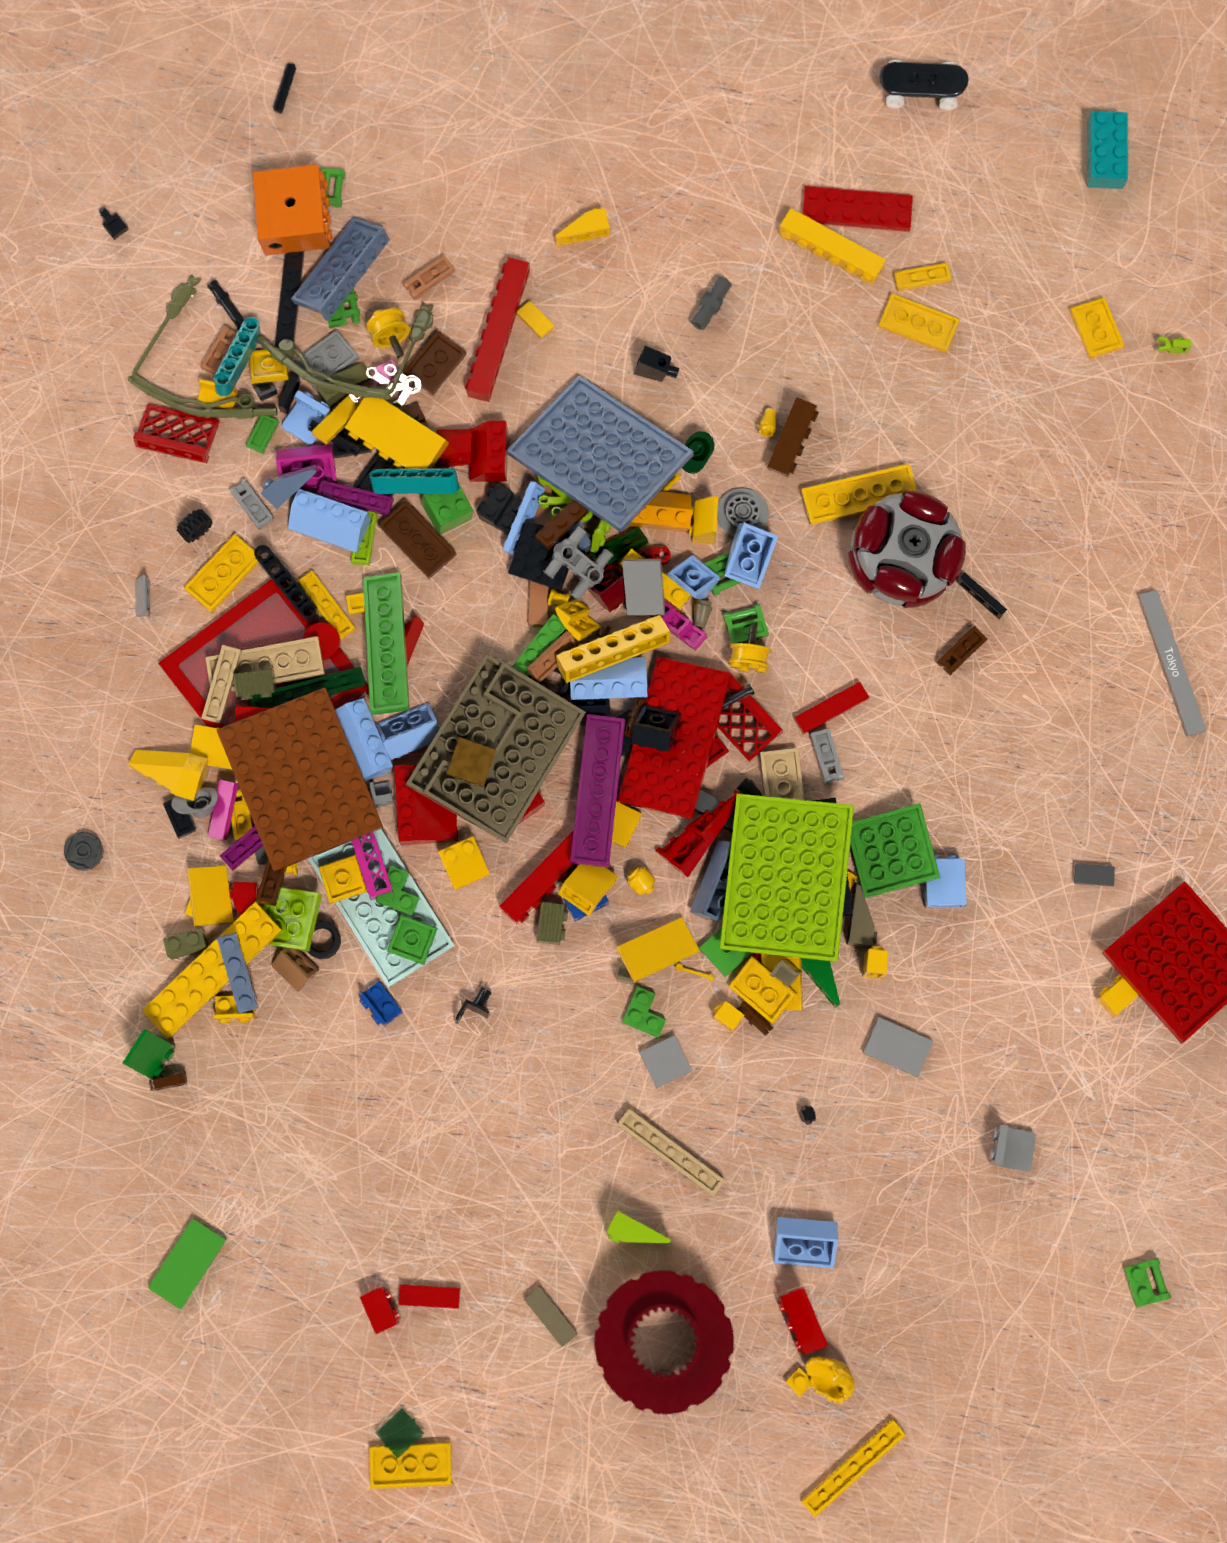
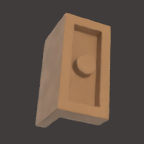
M283 949L272 963V967L298 992L302 990L308 980L319 972V969L305 955L295 949Z

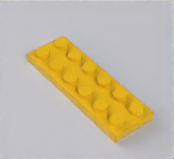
M905 464L803 488L801 493L810 526L863 514L868 506H873L887 496L898 493L903 494L905 490L917 491L910 464Z

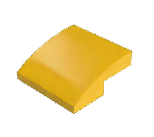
M577 599L557 606L555 609L564 627L578 641L596 634L601 629V626L588 616L591 609Z

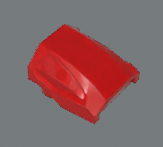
M473 428L436 430V434L444 438L449 444L435 466L457 467L471 465Z

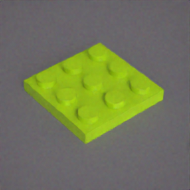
M281 888L277 905L265 904L264 910L283 930L269 945L309 952L322 894Z

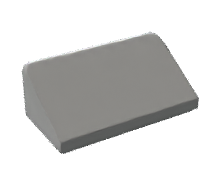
M146 575L140 576L135 581L136 617L150 616V580Z

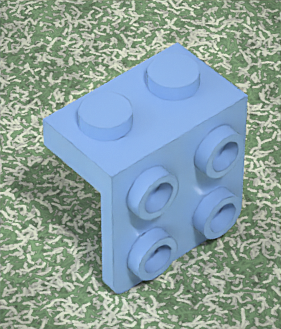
M298 390L295 394L297 403L282 423V428L306 444L313 445L317 438L312 435L311 431H308L309 424L312 420L321 423L331 413L330 407L322 401L319 403L314 400V397L308 392L303 393Z

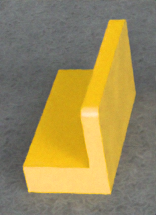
M199 379L198 383L201 389L198 401L212 404L230 397H238L235 387L230 395L222 397L216 393L214 382ZM237 401L229 402L213 408L234 409Z

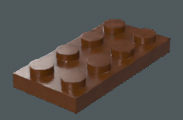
M407 501L403 502L378 524V527L428 579L434 576L457 555Z

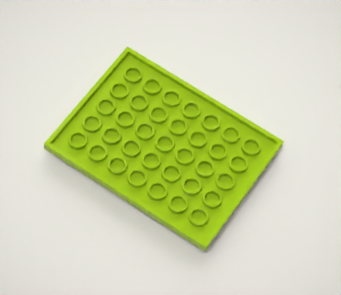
M737 794L720 942L721 950L838 962L854 805Z

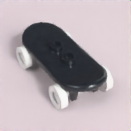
M892 60L882 67L879 80L882 88L889 93V96L886 98V105L890 108L902 107L904 105V97L941 98L939 107L943 110H953L957 108L958 103L955 97L961 95L966 90L969 77L966 70L954 62L936 64Z

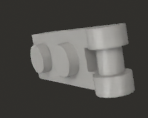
M245 479L240 481L238 486H233L229 489L258 530L274 520ZM245 490L247 493L241 496L240 493Z
M830 729L811 733L810 736L824 784H830L834 780H844ZM834 767L835 773L829 774L828 769Z

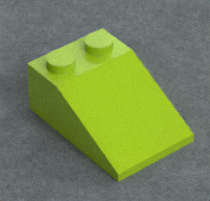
M619 1211L616 1212L606 1232L609 1234L608 1239L617 1244L620 1241L626 1243L669 1244L671 1239Z

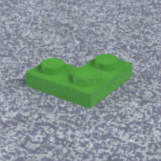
M391 866L387 875L392 891L378 895L376 902L413 916L420 898L403 891L409 873ZM385 881L381 889L387 888Z
M637 987L622 1023L659 1038L666 1019L648 1012L656 994Z

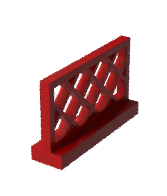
M147 404L137 432L135 431L133 439L135 446L138 448L207 464L209 452L220 422L212 418L198 417L182 411ZM151 410L159 412L161 415L152 420L149 417ZM171 415L177 416L178 420L171 424L166 420ZM189 419L194 420L195 425L189 428L185 426V421ZM164 420L166 426L157 430L154 424ZM207 423L213 425V428L207 432H204L201 427ZM181 424L185 430L175 434L172 428ZM151 425L155 430L150 434L143 433L144 429ZM199 428L202 434L193 438L190 432ZM170 430L172 436L168 438H163L160 435L161 433ZM188 434L191 439L187 442H180L178 438ZM205 438L207 445L206 447H201L196 442Z
M731 675L728 689L731 691L732 696L744 688ZM748 695L737 701L744 705V713H733V704H731L730 713H721V715H730L729 726L718 724V729L750 762L776 737H779L783 730L755 699ZM732 716H743V727L732 726ZM746 716H754L757 719L756 727H745ZM732 729H743L742 740H734L731 737ZM745 729L756 730V741L745 740ZM759 730H767L772 735L766 741H758ZM756 743L755 751L749 756L744 751V744Z

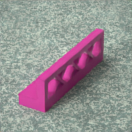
M374 832L370 833L372 840L368 839V834L365 837H360L363 839L362 843H360L359 838L351 841L370 901L377 899L378 895L392 891ZM365 841L374 845L371 855L362 849ZM371 859L380 864L377 873L368 868ZM377 877L385 880L387 888L376 891L374 883Z

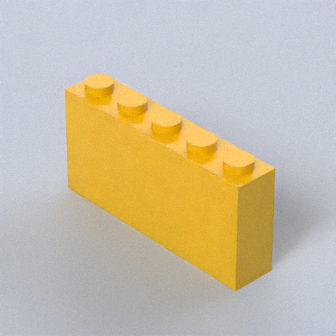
M364 398L344 427L349 431L348 435L355 440L360 438L364 441L363 445L370 450H373V448L380 451L378 453L379 456L385 460L392 459L395 461L393 465L399 469H433L449 444L444 438L381 398Z

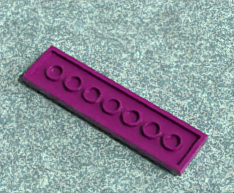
M587 714L570 857L571 864L609 868L625 719Z

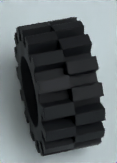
M197 509L192 511L191 514H187V517H184L183 521L179 522L176 530L186 542L190 543L194 542L195 539H200V536H204V533L209 531L208 528H211L213 522L203 509Z

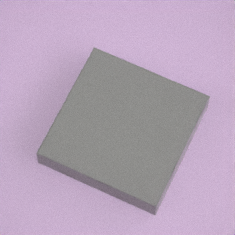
M675 1035L639 1052L656 1088L692 1071Z

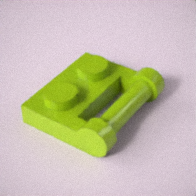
M601 518L597 529L594 531L591 552L597 554L600 547L605 545V533H609L611 525Z

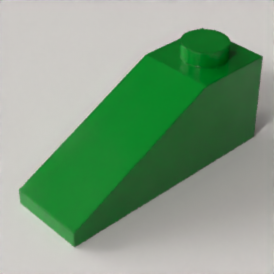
M802 958V969L836 1009L840 1005V1000L830 961Z

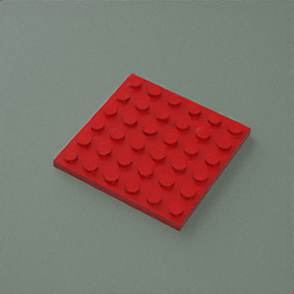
M1185 881L1102 952L1112 966L1181 1044L1227 1004V928Z

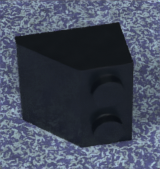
M644 705L633 724L632 744L669 752L675 741L681 713Z

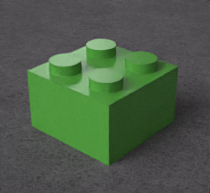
M461 488L451 494H423L421 501L422 507L439 535L472 520L474 510Z

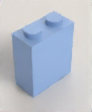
M935 856L941 878L924 883L925 908H964L967 905L964 859H959V856H947V859H940V856Z

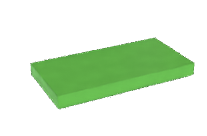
M193 1218L151 1281L148 1289L182 1310L227 1240Z

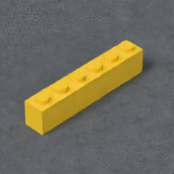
M790 208L780 224L779 234L784 239L792 240L799 247L812 251L815 256L827 259L830 264L838 265L848 274L860 277L865 283L874 285L885 266L886 259Z

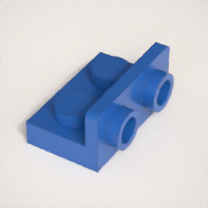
M379 981L364 993L361 992L359 994L362 998L359 1000L366 1010L368 1008L371 1009L374 1013L371 1017L377 1025L381 1023L385 1027L403 1013Z

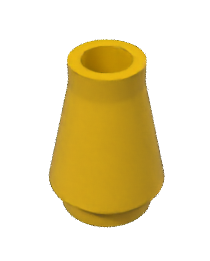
M772 408L765 410V414L758 426L761 436L772 437L776 433V410Z

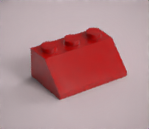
M486 421L473 428L470 482H507L508 455L506 450L508 449V426L506 421Z
M799 1287L780 1295V1301L777 1303L781 1313L785 1312L788 1320L785 1323L789 1332H794L796 1339L793 1342L797 1351L807 1354L827 1347L828 1343L804 1287Z

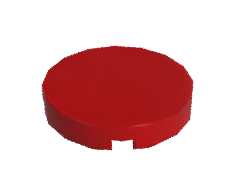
M325 622L315 623L305 631L302 639L319 637L323 660L330 659L339 651L341 638L338 631L332 625Z

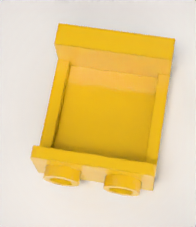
M578 865L563 883L558 894L590 916L602 898L614 887L619 877L607 868Z

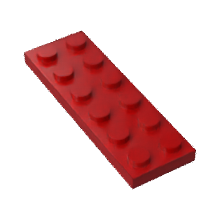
M805 186L802 214L820 224L910 232L913 195Z

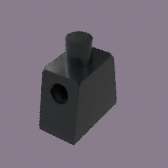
M644 346L638 358L634 375L663 382L666 375L676 378L679 368L670 365L671 356Z

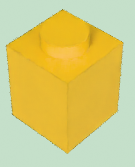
M727 1001L724 1004L719 1003L713 1011L715 1013L713 1019L730 1032H733L744 1017L743 1013Z

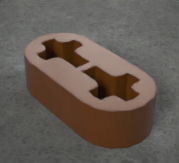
M177 1074L149 1081L150 1091L187 1084L186 1074Z

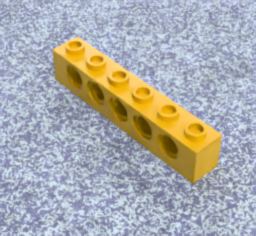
M660 615L649 618L646 621L633 624L628 628L615 631L610 635L597 638L571 650L563 651L556 655L557 668L565 682L569 683L670 643V630Z

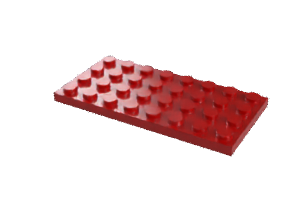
M657 657L645 705L681 713V719L675 741L669 752L633 744L618 798L619 803L693 820L732 675L730 672Z

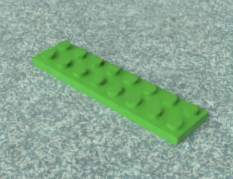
M401 573L364 577L370 713L372 715L410 710Z

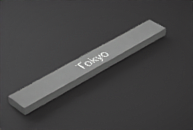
M1158 590L1139 594L1138 598L1186 736L1189 737L1203 733L1207 730Z

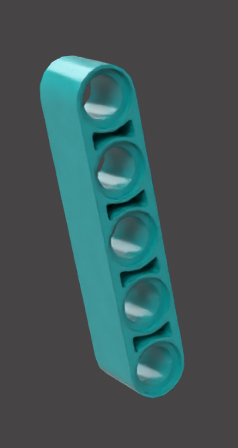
M250 317L244 320L214 376L215 391L219 396L225 397L232 393L258 344L257 338L261 336L260 323L256 318Z
M450 468L376 469L369 473L372 489L376 494H451L460 489L456 470Z

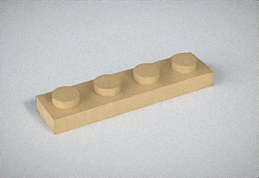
M222 645L201 719L222 724L234 681L233 674L237 671L242 650Z

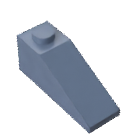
M315 464L275 476L272 480L269 478L263 483L261 494L278 509L317 472L318 466Z

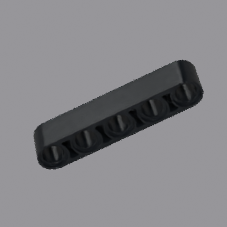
M266 545L258 546L254 551L258 564L306 623L316 622L319 618V612L312 600L271 549ZM268 553L267 558L260 559L261 554ZM274 567L280 568L277 573H271V570ZM284 582H291L289 587H282ZM297 595L303 596L299 602L294 601ZM307 610H314L311 616L305 615Z

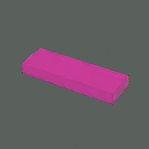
M219 780L218 800L214 805L208 836L227 840L238 783Z

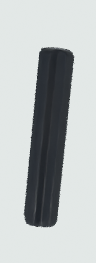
M286 64L273 105L274 112L281 114L284 110L296 71L295 64Z

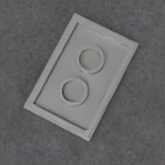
M335 330L303 354L307 363L314 371L322 372L329 377L344 371L360 359L338 330ZM300 357L294 360L297 365L307 370ZM310 374L321 381L326 380L323 377ZM309 383L317 391L316 385Z
M624 559L622 563L627 615H664L665 601L661 559Z
M878 1017L863 1053L918 1078L933 1041Z

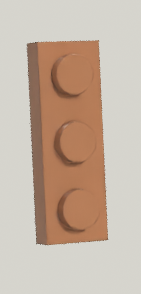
M566 631L527 667L529 674L535 682L540 683L557 667L556 655L578 647L570 632Z

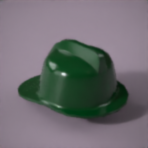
M704 431L693 433L684 444L693 450L694 454L682 467L689 474L700 472L714 451V440L710 434Z

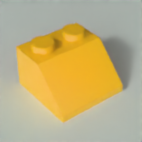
M718 496L695 501L691 513V518H694V521L689 529V536H693L692 543L715 544Z
M474 836L438 851L454 890L490 875Z

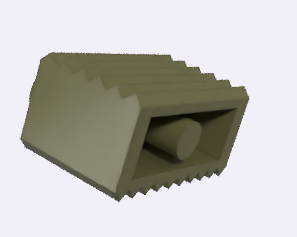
M274 669L233 674L236 697L241 696L242 700L253 699V695L260 694L261 698L271 697L272 693L277 692Z
M541 902L537 943L560 945L561 941H565L566 929L562 928L563 921L567 922L568 910H565L564 904Z
M200 928L179 934V936L175 935V937L163 939L167 957L171 960L204 951L209 947L206 933Z

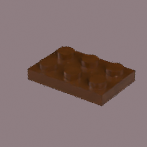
M437 331L405 369L403 374L406 376H417L421 381V388L433 396L467 353Z

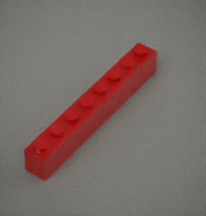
M508 257L507 263H503L501 270L503 276L497 282L496 290L498 292L496 296H493L491 307L493 308L486 317V323L488 324L481 333L482 343L476 349V362H472L470 373L472 375L465 384L468 397L490 402L517 315L516 312L518 311L530 273L529 262Z

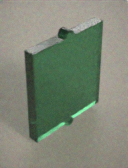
M403 1408L376 1432V1435L384 1443V1447L389 1448L397 1459L424 1435V1432L415 1423L416 1420L411 1418Z

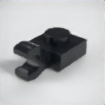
M105 207L99 210L100 216L105 221L102 225L114 240L129 230L117 213L111 216Z

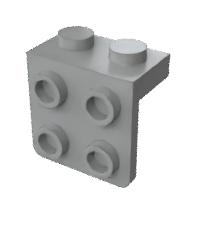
M997 1125L992 1135L994 1146L991 1148L989 1155L991 1165L1029 1172L1032 1167L1036 1134L1034 1132L1008 1128L1009 1126Z

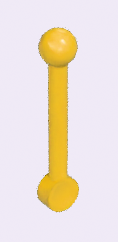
M677 964L675 966V969L678 972L685 971L694 975L707 978L708 981H713L715 979V976L713 974L707 975L695 970H691L683 967L682 964Z

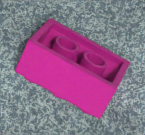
M332 444L277 450L276 463L279 475L315 464L318 466L317 472L299 489L304 491L317 490L321 480L337 483Z

